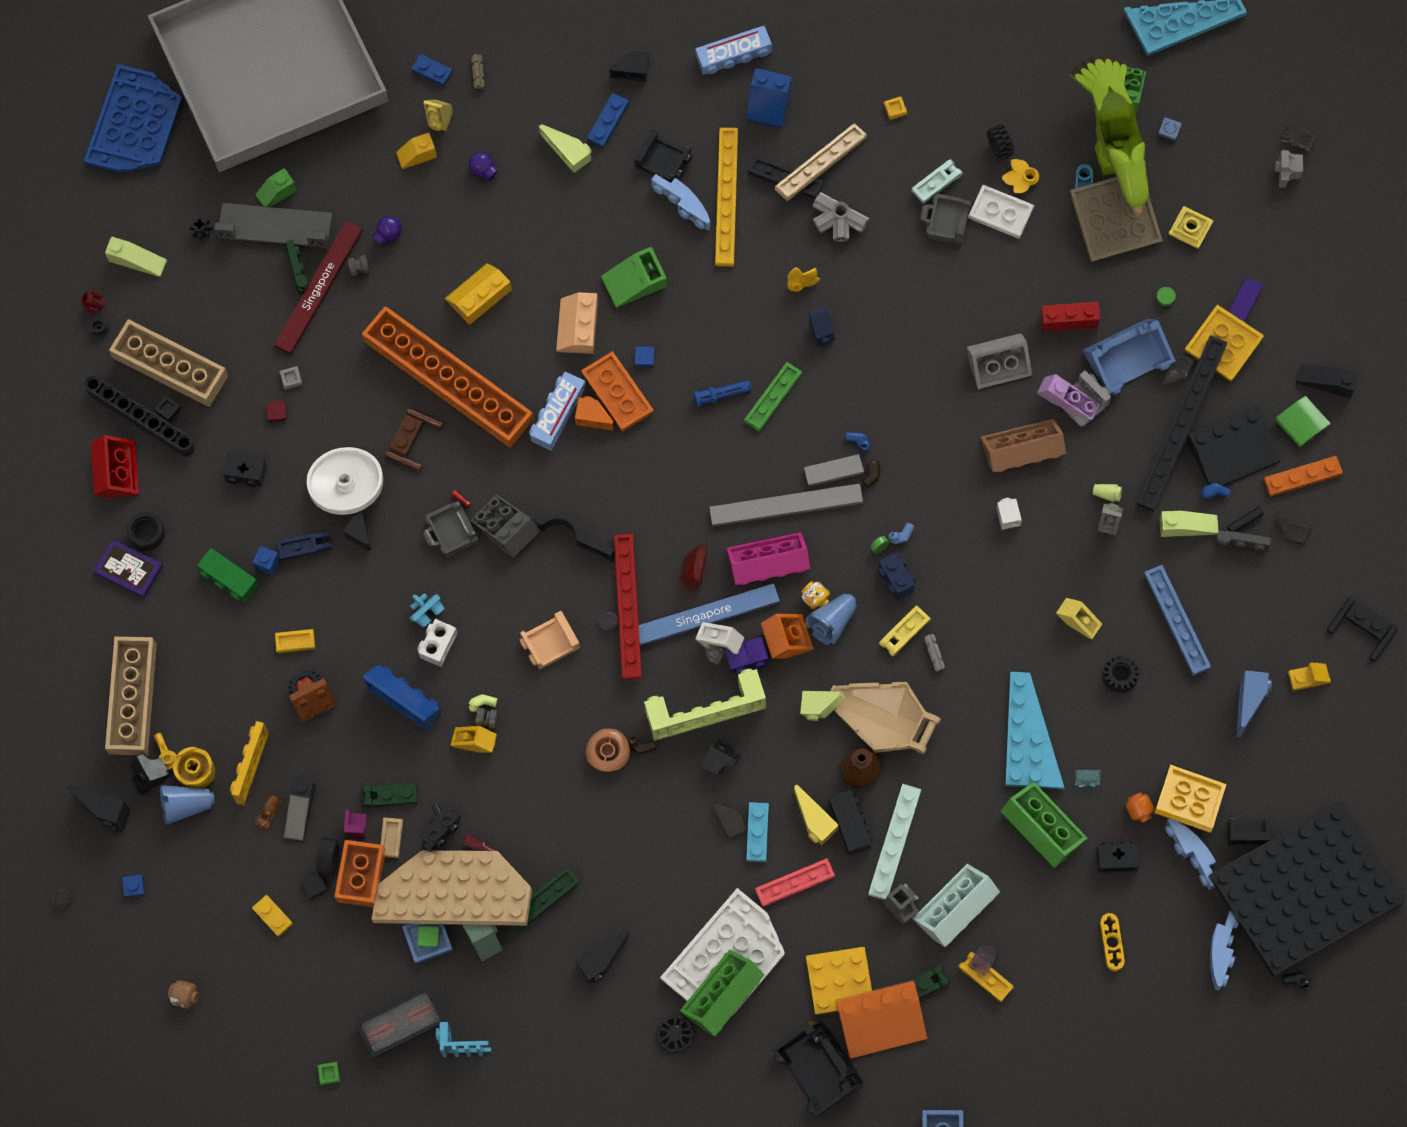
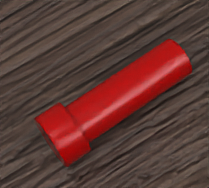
M457 490L451 493L453 498L459 500L467 508L470 506L471 503L461 496Z

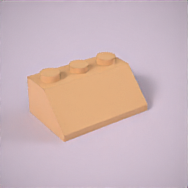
M578 292L561 298L556 352L594 354L598 310L597 293Z

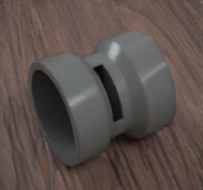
M366 255L360 256L357 260L354 258L347 259L352 277L357 276L359 272L364 274L370 273Z
M478 708L476 726H487L489 729H496L498 710L486 711L484 708Z

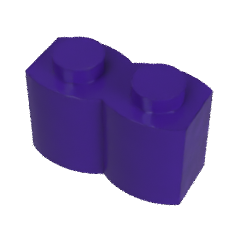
M762 637L742 643L738 654H733L729 649L725 648L732 674L736 673L738 675L743 670L753 667L761 669L766 666V663H769Z

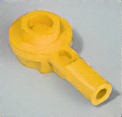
M157 733L154 735V738L161 752L159 758L162 759L167 770L173 769L177 755L173 751L168 750L162 734Z

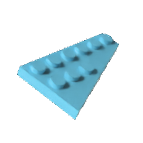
M1200 0L1196 3L1178 2L1159 4V6L1153 7L1140 6V8L1132 9L1131 7H1126L1123 10L1147 56L1247 14L1241 0L1206 2L1205 0Z
M1010 672L1005 786L1027 787L1034 781L1043 789L1064 790V784L1031 675L1025 672Z

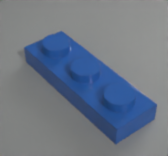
M612 93L589 133L587 141L604 148L626 110L629 100Z

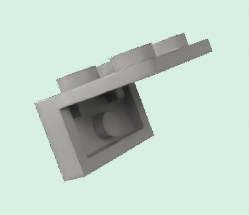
M1085 370L1079 375L1078 382L1073 386L1100 404L1094 415L1095 417L1110 404L1111 394L1107 388L1101 387L1097 383L1098 381L1093 374H1088ZM1062 408L1080 427L1085 426L1091 421Z

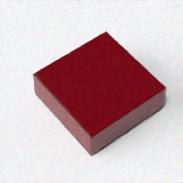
M285 400L266 402L268 422L287 420Z

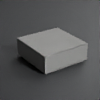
M298 366L279 371L285 390L303 385Z

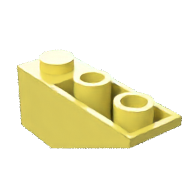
M434 99L424 100L428 126L436 131H446L453 113L452 105Z

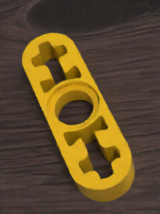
M1107 913L1102 916L1100 921L1105 961L1109 970L1117 972L1123 968L1125 963L1119 921L1114 914ZM1107 918H1110V921L1114 922V924H1112L1111 929L1112 932L1116 931V933H1108L1109 927L1107 924L1104 925V923L1107 921ZM1110 937H1114L1118 941V945L1114 948L1107 945V939ZM1108 952H1116V959L1121 961L1117 967L1114 966V963H1110L1113 960V953L1108 954Z

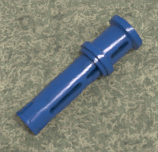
M746 380L719 388L709 387L708 390L700 392L693 391L696 406L701 407L702 404L710 402L714 404L718 399L750 392L752 388L750 381ZM739 387H740V389L733 390V391H729V392H725V391H727V390H731V389H735V388H739Z

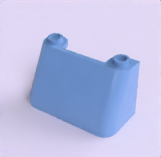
M1153 319L1141 321L1083 350L1102 387L1107 388L1111 395L1121 392L1124 383L1153 369L1160 368L1161 371L1171 367V363L1175 362L1159 321Z

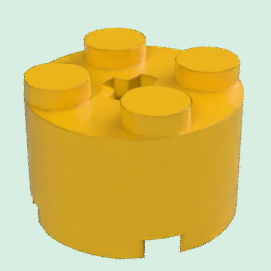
M188 747L180 751L176 756L173 771L183 787L204 789L214 781L215 765L209 754L203 749Z

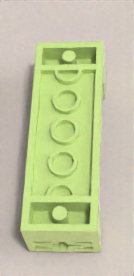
M746 669L741 674H738V686L742 697L734 696L729 701L723 703L721 701L713 702L706 708L696 707L691 710L692 712L685 714L684 712H679L669 718L663 696L648 698L644 702L645 712L654 741L766 709V697L757 669Z

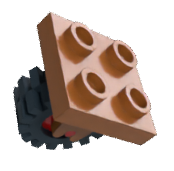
M305 670V673L299 671L300 675L294 674V679L290 678V684H288L289 697L302 723L337 705L325 679H321L320 675L317 672L315 673L314 670H311L310 673L308 670Z

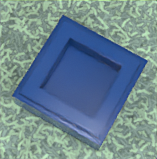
M635 347V366L654 367V347Z

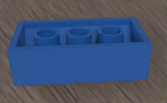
M377 665L363 675L362 678L368 690L426 731L431 728L442 714L439 703L433 699L428 700L425 698V694L418 688L412 689L409 687V683L404 678L400 677L398 679L393 675L394 672L386 666L383 668Z

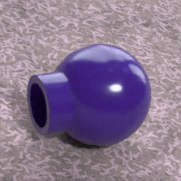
M477 152L469 159V170L477 177H485L490 181L499 171L494 166L492 157L486 152Z
M384 216L378 221L376 232L372 236L383 246L387 241H394L400 236L402 225L396 217Z

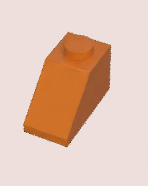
M588 396L578 398L575 415L576 425L613 430V420L598 400Z

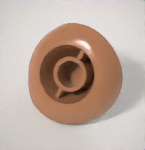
M611 728L601 729L589 739L585 751L586 758L591 766L600 771H616L624 767L628 762L630 746L626 737L618 730Z

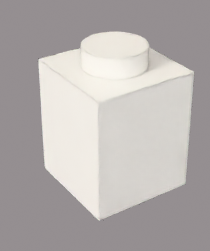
M1004 498L997 502L996 509L1001 529L1020 526L1022 519L1017 500Z

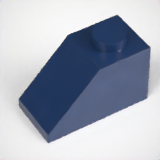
M827 306L809 312V328L816 346L828 345L834 340L835 333Z

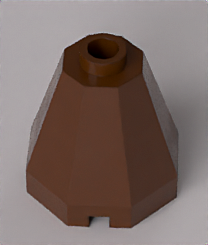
M865 747L848 750L840 763L844 782L857 789L874 785L882 772L878 754Z

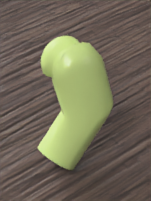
M484 694L478 695L469 701L470 711L477 712L479 706L482 705L496 707L498 698Z

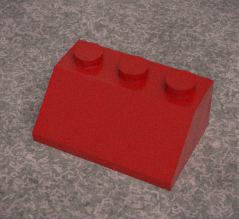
M107 435L92 441L94 496L117 498L138 495L135 441Z

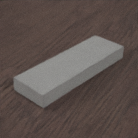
M859 454L804 467L808 487L864 474Z

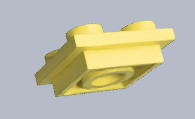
M1183 206L1168 235L1199 249L1214 220ZM1193 223L1196 229L1190 230L1186 225Z

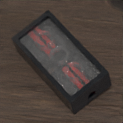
M428 986L356 1021V1024L373 1059L439 1027L440 1022H445Z

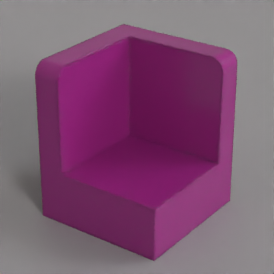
M345 810V836L366 837L367 815L351 813L350 810Z

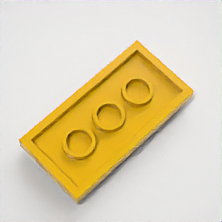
M256 721L255 726H252L250 729L249 744L244 746L242 763L239 762L236 773L238 776L236 781L233 780L230 787V792H232L231 794L236 803L243 806L245 805L269 735L265 724Z

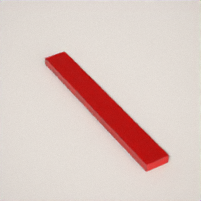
M633 534L614 535L622 679H642Z

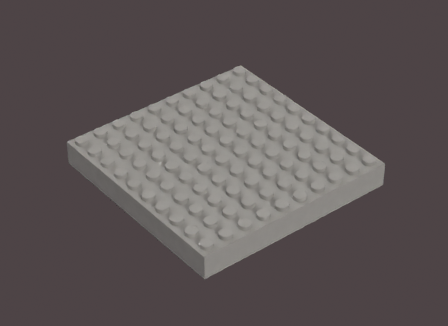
M184 0L148 15L151 27L219 172L389 102L387 91L342 0Z

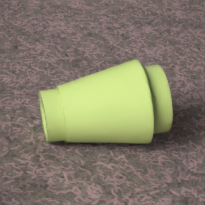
M1118 484L1094 485L1093 495L1113 503L1115 501L1119 502L1121 499L1122 487H1119Z

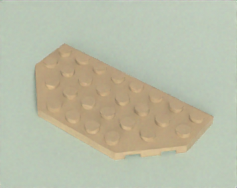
M421 850L379 883L372 921L373 923L527 925L532 889L498 851L432 850L429 852Z

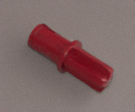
M467 834L463 840V844L474 851H498L489 846L486 841L483 842L470 834Z

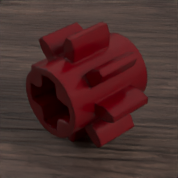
M92 289V291L83 294L81 304L85 307V311L94 313V311L97 312L103 308L105 299L103 295H100V291Z

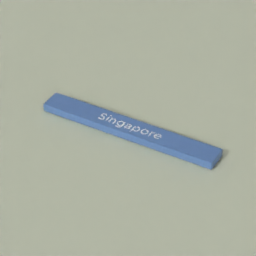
M770 584L639 625L640 646L700 628L702 622L713 624L778 604L780 600L775 586Z

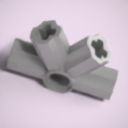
M821 192L814 201L813 208L821 211L823 214L814 218L813 222L821 234L833 227V241H848L849 227L862 233L868 224V217L849 208L846 203L838 202ZM838 210H844L846 212L842 216L836 214Z

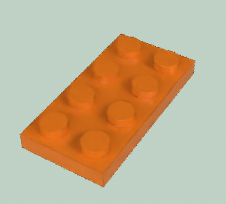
M613 351L581 370V374L622 432L654 413L653 408Z

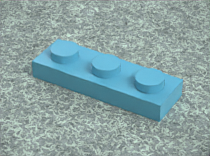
M749 802L747 862H766L769 803Z

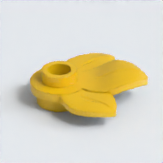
M1012 159V171L1002 176V180L1007 185L1014 186L1013 191L1018 194L1026 192L1030 186L1035 185L1039 180L1038 171L1029 167L1026 161ZM1031 175L1033 179H1027V176Z
M795 267L787 276V286L789 290L798 292L804 287L815 285L820 280L817 277L816 268L802 273L799 268Z

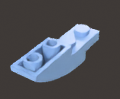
M655 174L651 179L653 190L660 195L664 194L672 203L677 204L679 215L682 218L690 219L698 228H704L709 231L710 219L695 194L676 178L672 183H669Z
M1168 819L1165 829L1169 837H1173L1177 853L1179 855L1182 854L1183 858L1191 856L1190 861L1195 869L1198 868L1201 874L1199 878L1204 887L1207 886L1208 890L1215 888L1208 877L1213 873L1211 868L1216 863L1209 849L1188 827L1179 821Z
M1231 911L1228 913L1224 926L1217 923L1210 948L1211 976L1215 990L1218 991L1221 986H1226L1229 975L1226 974L1228 967L1232 968L1235 957L1232 956L1234 950L1226 947L1231 946L1234 938L1231 935L1232 929H1236L1238 926V922Z

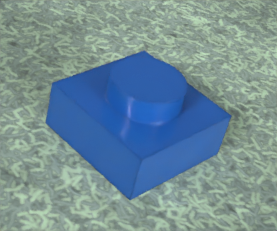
M142 874L122 877L125 898L145 895Z

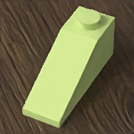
M541 124L539 126L540 135L574 173L591 161L592 151L586 143L583 144L579 139Z
M111 237L105 251L109 262L161 277L167 263V259L131 242Z
M1162 511L1159 518L1161 537L1217 535L1219 532L1217 515L1187 511Z

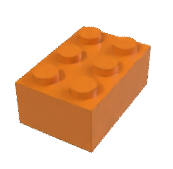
M345 840L335 891V899L338 903L374 908L385 860L386 849L384 845Z

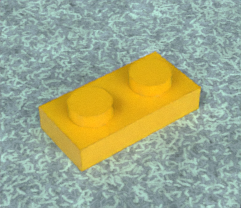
M267 894L252 907L278 937L293 925L291 920Z

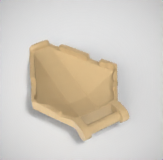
M892 682V684L852 683L845 686L833 685L830 692H841L845 695V700L834 711L875 753L913 749L921 754H925L927 750L926 745L936 725H939L941 720L938 716L924 710L907 682ZM927 720L929 721V723L920 739V742L917 743V740L925 725V721Z

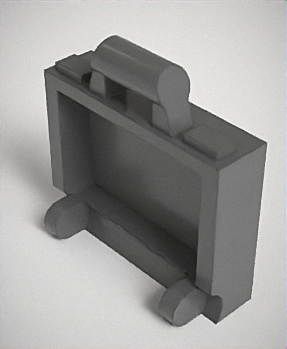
M942 194L934 195L933 205H923L919 219L922 223L929 225L926 230L927 238L962 245L971 201ZM929 210H932L931 219H927Z
M459 500L426 515L425 520L430 527L422 535L429 548L441 546L440 549L446 558L479 542ZM431 532H434L438 541L434 542L430 534Z

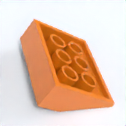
M913 980L835 1000L850 1059L927 1039L919 998Z

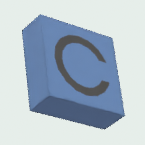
M1164 117L1158 136L1176 141L1182 123Z

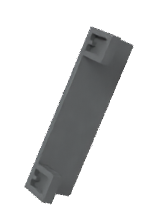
M223 203L220 221L215 223L214 230L217 238L275 244H286L288 240H293L294 245L328 248L332 213Z

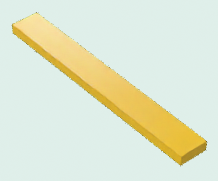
M720 128L715 266L734 267L738 128Z

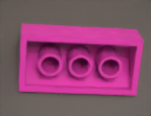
M801 532L726 548L735 585H746L752 581H765L771 577H783L790 573H802L811 569L807 547Z

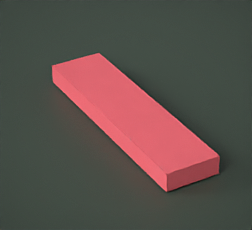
M826 858L755 888L762 907H765L835 878V874Z

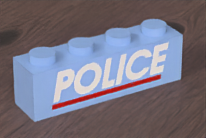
M761 26L695 48L696 59L703 75L714 74L720 69H729L735 64L747 63L753 58L767 56L772 52V43L765 26Z
M564 372L562 377H558L555 384L556 389L548 395L546 401L548 403L545 409L542 408L540 410L538 422L533 424L529 431L531 442L550 451L555 446L575 409L578 398H581L586 388L585 380L567 372Z

